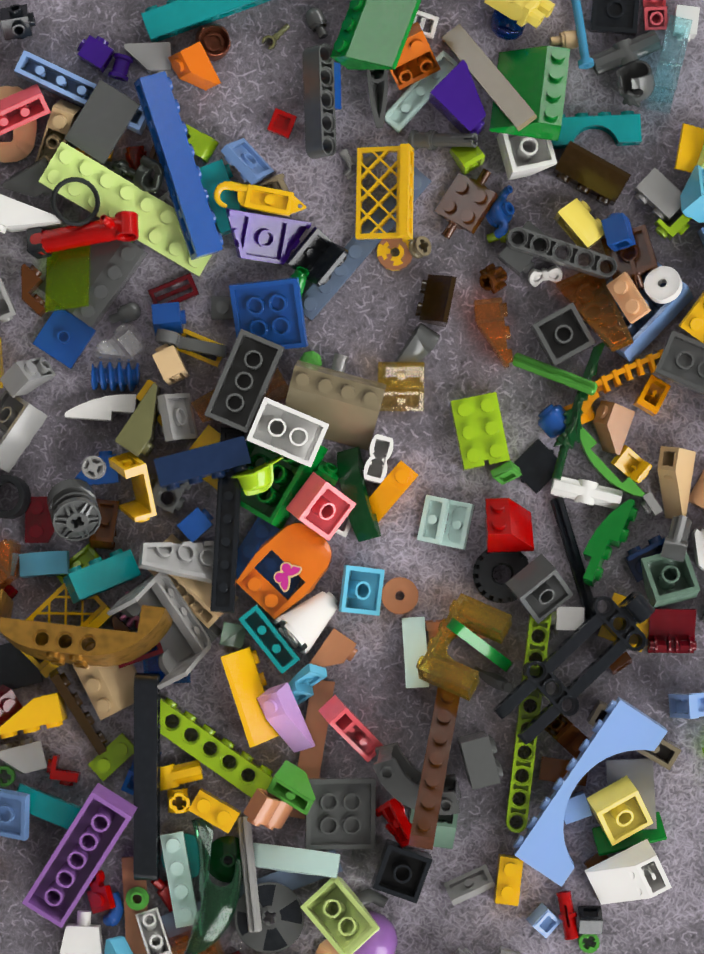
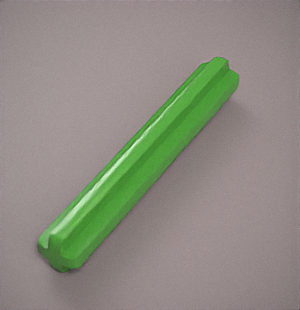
M516 353L512 359V363L516 367L586 394L594 395L598 385L596 382L523 354Z

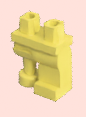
M549 0L484 1V3L508 18L517 21L516 24L521 27L529 23L537 28L542 23L544 17L548 18L555 7V4Z

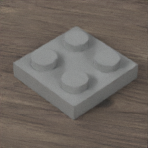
M190 393L157 396L158 411L161 415L162 433L165 436V442L197 439L198 434Z

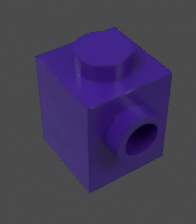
M89 35L87 40L83 39L77 49L79 53L77 55L82 61L103 73L114 56V50L108 47L109 43L100 36H97L95 39Z

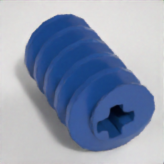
M99 361L97 367H94L92 363L91 386L93 390H97L99 384L102 390H106L109 384L111 391H115L117 385H119L121 391H125L127 385L130 392H134L136 385L139 388V363H136L134 369L131 368L128 362L125 369H122L120 362L117 363L116 368H113L111 362H108L106 368H104L102 361Z

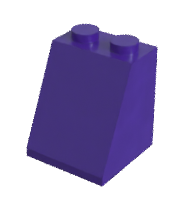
M462 60L430 92L429 102L461 133H477L479 135L486 124L484 122L486 113L467 63Z

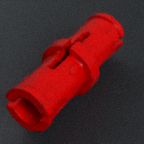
M571 891L556 893L560 909L558 916L559 920H562L564 939L579 938L575 919L577 912L573 908Z

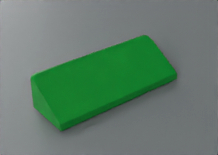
M656 812L657 829L640 830L614 846L611 845L601 826L592 828L598 855L603 856L623 851L648 839L649 843L666 840L667 837L660 813Z

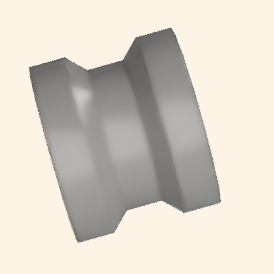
M98 456L87 457L84 459L81 467L83 474L94 480L102 478L107 469L104 460Z

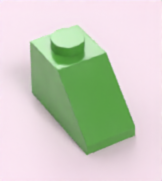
M285 760L274 775L267 789L269 793L306 816L316 799L306 772Z

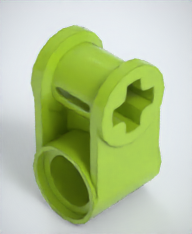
M186 124L190 137L188 143L192 144L195 156L197 155L203 159V162L208 163L219 143L207 134L201 133Z

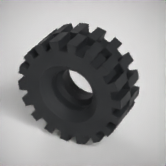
M486 549L479 555L473 567V579L479 593L486 599L496 603H508L517 600L505 583H498L494 579L493 571L497 566L505 565L511 570L512 578L529 564L527 557L521 551L487 552Z

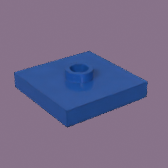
M57 305L32 344L72 369L96 333V330Z

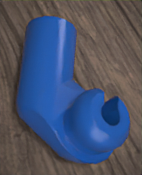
M119 891L112 893L116 907L110 909L108 914L103 917V923L106 926H116L124 914V906Z

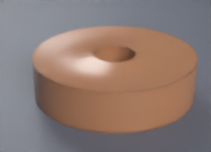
M396 577L384 585L381 599L386 609L390 612L405 614L416 606L418 590L409 579ZM398 591L404 593L402 600H397L395 597Z

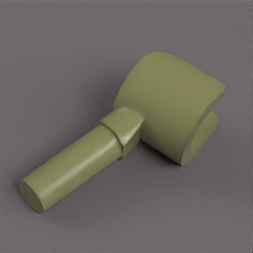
M286 23L274 35H266L262 39V44L267 39H272L273 44L268 50L274 49L277 45V40L290 26Z

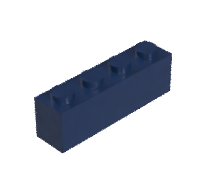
M245 436L153 459L160 487L162 489L166 488L167 491L181 488L180 484L189 482V485L203 482L202 478L212 476V479L226 476L225 472L232 470L235 473L248 470V466L252 465Z

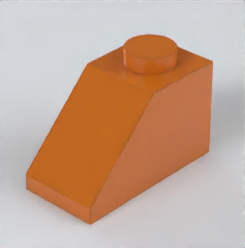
M200 41L168 57L172 69L176 72L178 78L205 91L221 83Z

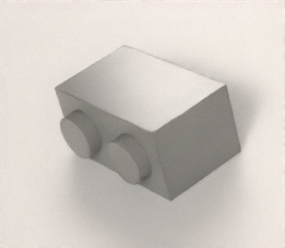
M656 168L634 189L637 193L635 195L636 199L643 205L646 203L653 208L652 213L657 219L660 218L661 220L668 221L681 208L680 195L682 192Z

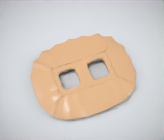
M18 86L0 87V100L23 89ZM37 119L14 129L11 142H0V162H18L31 153L36 140Z

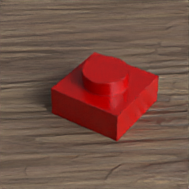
M275 108L267 131L289 139L297 116Z

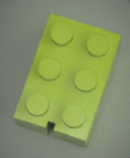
M493 392L450 401L463 471L484 467V461L488 460V466L510 461L497 393Z

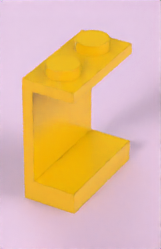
M130 451L108 458L112 469L125 479L131 478L135 500L120 504L119 510L138 523L146 522L150 517L156 516L157 513L146 463Z

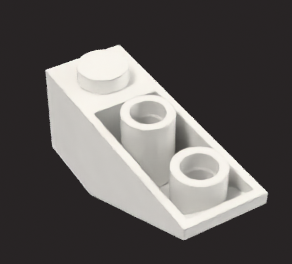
M158 907L135 914L146 953L172 954Z

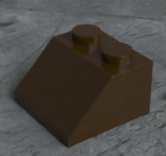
M428 274V279L422 280L420 293L424 294L423 303L418 302L415 315L420 316L419 322L446 327L457 277Z

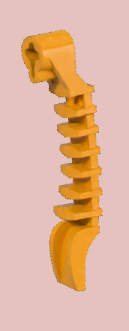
M664 349L657 351L655 354H648L643 359H636L631 364L627 363L621 366V369L612 370L609 372L610 374L599 377V380L595 381L598 385L595 394H588V400L583 401L581 425L594 420L596 415L591 405L596 399L600 398L598 392L603 390L604 394L611 391L608 381L612 380L615 388L622 385L619 378L620 375L624 374L626 381L633 380L631 370L635 368L638 377L645 375L643 365L647 363L651 374L654 373L657 367L655 360L660 359ZM573 403L563 407L565 411L572 409Z

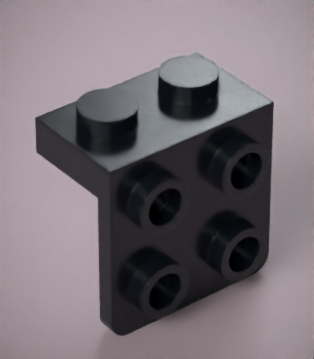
M314 227L285 263L294 271L298 266L309 271L307 281L320 287L330 280L331 273L336 267L341 266L345 262L348 250L333 243L318 228Z

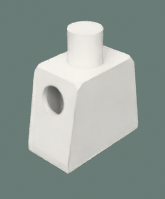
M78 910L77 923H68L66 925L59 954H104L101 925L91 924V911Z

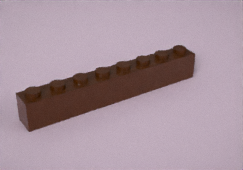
M444 664L441 667L409 846L433 850L465 668Z

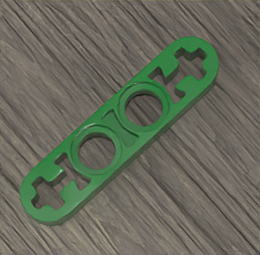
M452 618L446 627L505 672L513 664L508 658L455 618Z

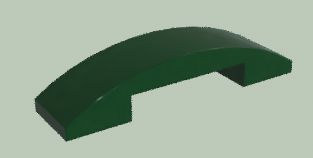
M355 447L337 452V468L341 492L356 503L348 517L358 542L381 537L376 514H372L362 473L364 464L360 448Z

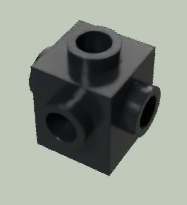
M15 4L0 9V22L5 40L24 39L32 36V27L36 26L34 13H29L27 4Z

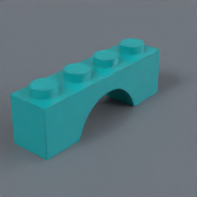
M622 111L620 115H611V112H599L597 116H588V113L574 114L575 117H565V114H563L558 141L551 140L553 149H565L570 141L574 142V139L581 132L589 129H599L609 134L616 146L640 145L642 142L640 114H634V111Z

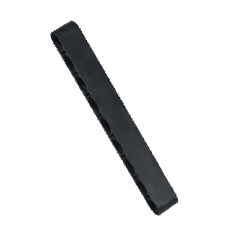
M135 673L134 806L138 807L134 813V880H159L160 690L157 687L160 683V673Z

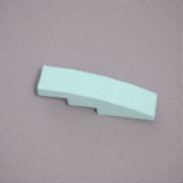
M253 843L255 867L337 879L340 854Z

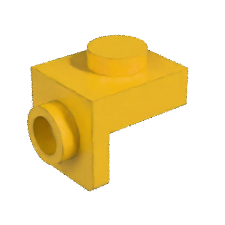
M626 445L623 446L621 454L616 455L610 462L623 475L630 477L637 484L648 476L649 470L652 468L650 463L644 461Z

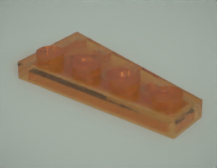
M580 272L555 283L570 304L574 303L580 316L611 352L634 343L615 300L606 286L605 279Z

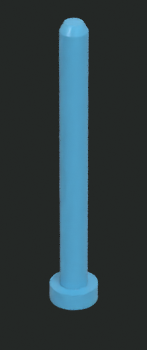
M571 0L581 58L578 60L579 69H589L594 66V59L589 56L581 0Z

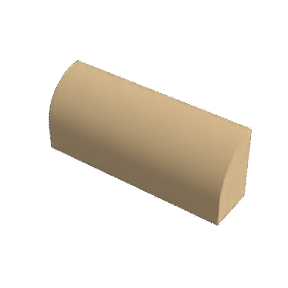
M173 534L163 541L172 542V544L182 543ZM148 570L153 575L159 573L156 571ZM167 574L194 615L208 629L224 614L210 611L212 583Z

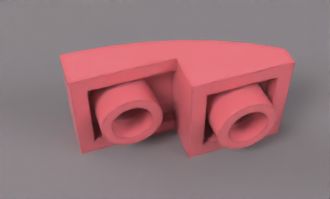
M642 0L644 31L668 30L666 0Z

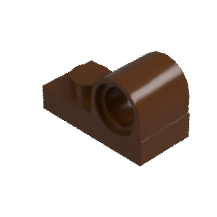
M96 499L102 518L100 527L89 538L90 548L114 550V536H116L120 503L119 501Z

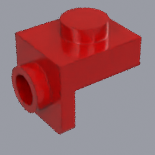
M53 755L52 759H48L47 773H50L49 779L60 780L59 784L73 786L74 782H79L81 772L58 769L60 755Z

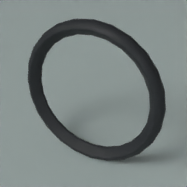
M70 177L59 182L54 188L51 196V206L54 214L61 222L71 226H82L91 222L96 217L100 207V197L95 186L84 178ZM80 182L87 185L93 192L95 208L92 214L85 220L70 221L59 213L56 206V196L59 189L65 184Z

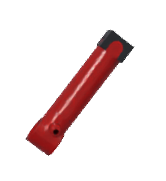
M121 211L116 213L115 217L102 215L100 220L91 221L82 226L69 225L44 230L42 227L28 229L27 252L36 259L51 257L52 252L115 240L124 242L137 240L139 237L138 214L132 211Z

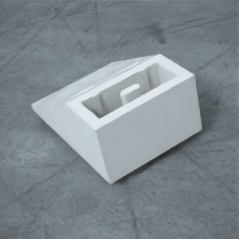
M648 839L585 870L601 905L649 899L672 888Z

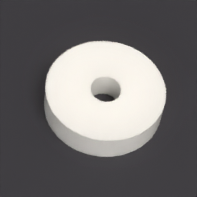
M660 266L648 273L644 281L646 294L653 302L659 304L675 300L681 293L683 286L678 272L668 266ZM662 283H666L664 287H660Z

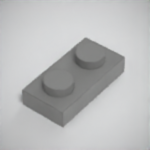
M486 864L444 883L453 906L496 887Z

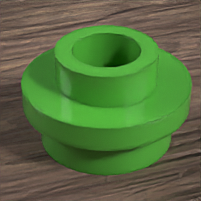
M133 887L126 894V903L133 910H142L149 902V894L142 887ZM140 895L142 901L139 903L134 902L133 896Z

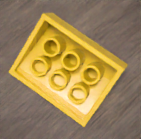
M250 646L221 656L249 747H254L279 736L266 720L257 700L265 692L264 686L267 685L264 672L259 673L256 665L260 663L257 650L252 651Z

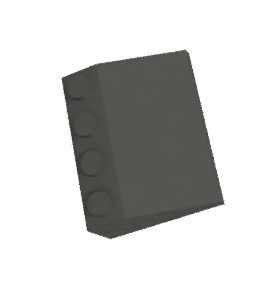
M95 217L92 221L100 220V218ZM119 240L68 249L64 251L39 289L88 326L95 328L148 253L132 241L124 242Z

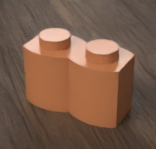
M257 788L243 813L248 817L247 821L257 827L261 824L273 830L274 828L281 829L293 807L267 790Z

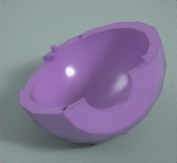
M368 911L380 929L353 954H395L398 941L394 925L384 915Z

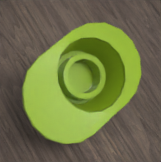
M284 456L274 458L256 468L236 473L231 478L238 479L246 496L263 493L272 486L274 481L273 464Z

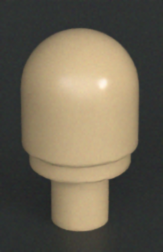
M575 30L563 31L559 33V36L549 38L550 46L562 45L560 47L570 49L579 47Z

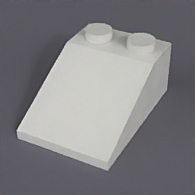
M0 194V233L5 234L6 230L12 233L24 232L38 227H42L44 230L64 227L65 225L56 215Z
M264 397L246 440L311 467L329 424Z

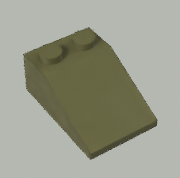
M155 383L152 384L115 439L116 443L141 459L143 456L148 457L155 447L152 443L155 439L158 415L157 396L161 392V388Z

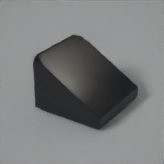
M600 906L578 907L579 934H602L603 916Z

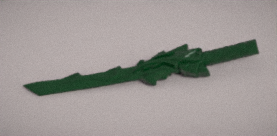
M606 340L593 347L583 378L591 380L593 376H596L599 358ZM579 390L577 391L572 409L563 413V416H565V431L556 438V442L553 447L560 446L552 479L561 480L569 448L572 450L575 442L580 443L581 415L583 414L581 407L583 401L588 400V394Z

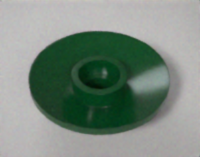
M223 836L213 841L207 849L206 867L209 873L215 879L226 883L242 879L239 838ZM224 857H232L233 862L231 864H226L224 862Z

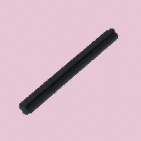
M557 497L552 499L550 503L581 605L585 607L584 615L587 619L592 614L590 602L593 599L590 586L586 585L583 580L585 569L564 499Z

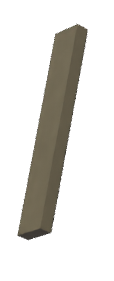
M458 24L441 37L460 62L464 60L467 63L470 74L518 132L538 118L461 24Z

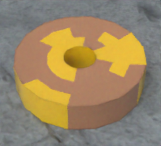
M402 238L382 239L377 247L379 263L385 269L391 271H400L406 268L411 263L413 257L409 252L410 241L403 240ZM395 248L399 250V255L396 257L390 253Z

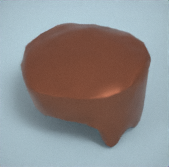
M210 24L203 26L195 36V43L201 42L210 61L222 59L228 53L231 46L229 34L226 28L221 25Z

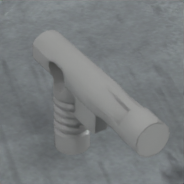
M344 149L339 152V155L348 165L349 169L343 172V174L349 180L357 175V171L353 173L351 170L352 166L357 167V155L351 158L352 156H350L348 150ZM372 153L363 158V164L369 167L377 157Z

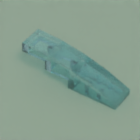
M669 16L654 74L655 87L649 96L646 109L666 114L670 113L693 20Z

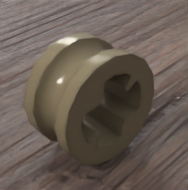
M419 236L409 242V252L414 258L419 259L431 253L432 247L427 237Z

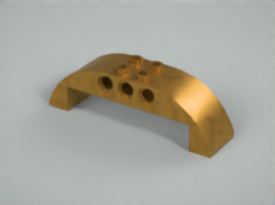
M0 589V633L14 647L25 654L51 661V664L57 666L71 663L74 664V667L86 669L88 665L106 667L133 661L155 647L166 635L173 621L166 608L146 605L141 607L137 633L11 619L14 602L4 590Z

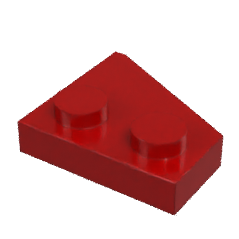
M392 798L376 809V816L382 815L387 820L386 829L403 848L409 845L412 823L409 822L405 815L403 804L397 799Z

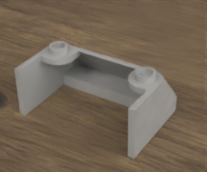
M161 572L151 576L121 597L107 612L109 617L121 611L127 617L133 618L137 615L140 617L142 605L166 608L173 621L170 629L160 641L164 653H161L159 656L158 664L166 676L157 685L159 690L188 676L211 648V640L169 576Z

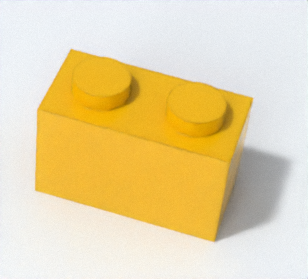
M203 788L199 790L188 811L228 834L241 813V810Z
M499 854L496 887L493 899L496 904L518 906L523 861L514 855Z

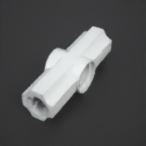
M562 476L561 480L553 479L550 494L573 499L574 502L585 503L589 506L598 505L615 510L620 506L623 491L601 486L599 483L589 480H576Z

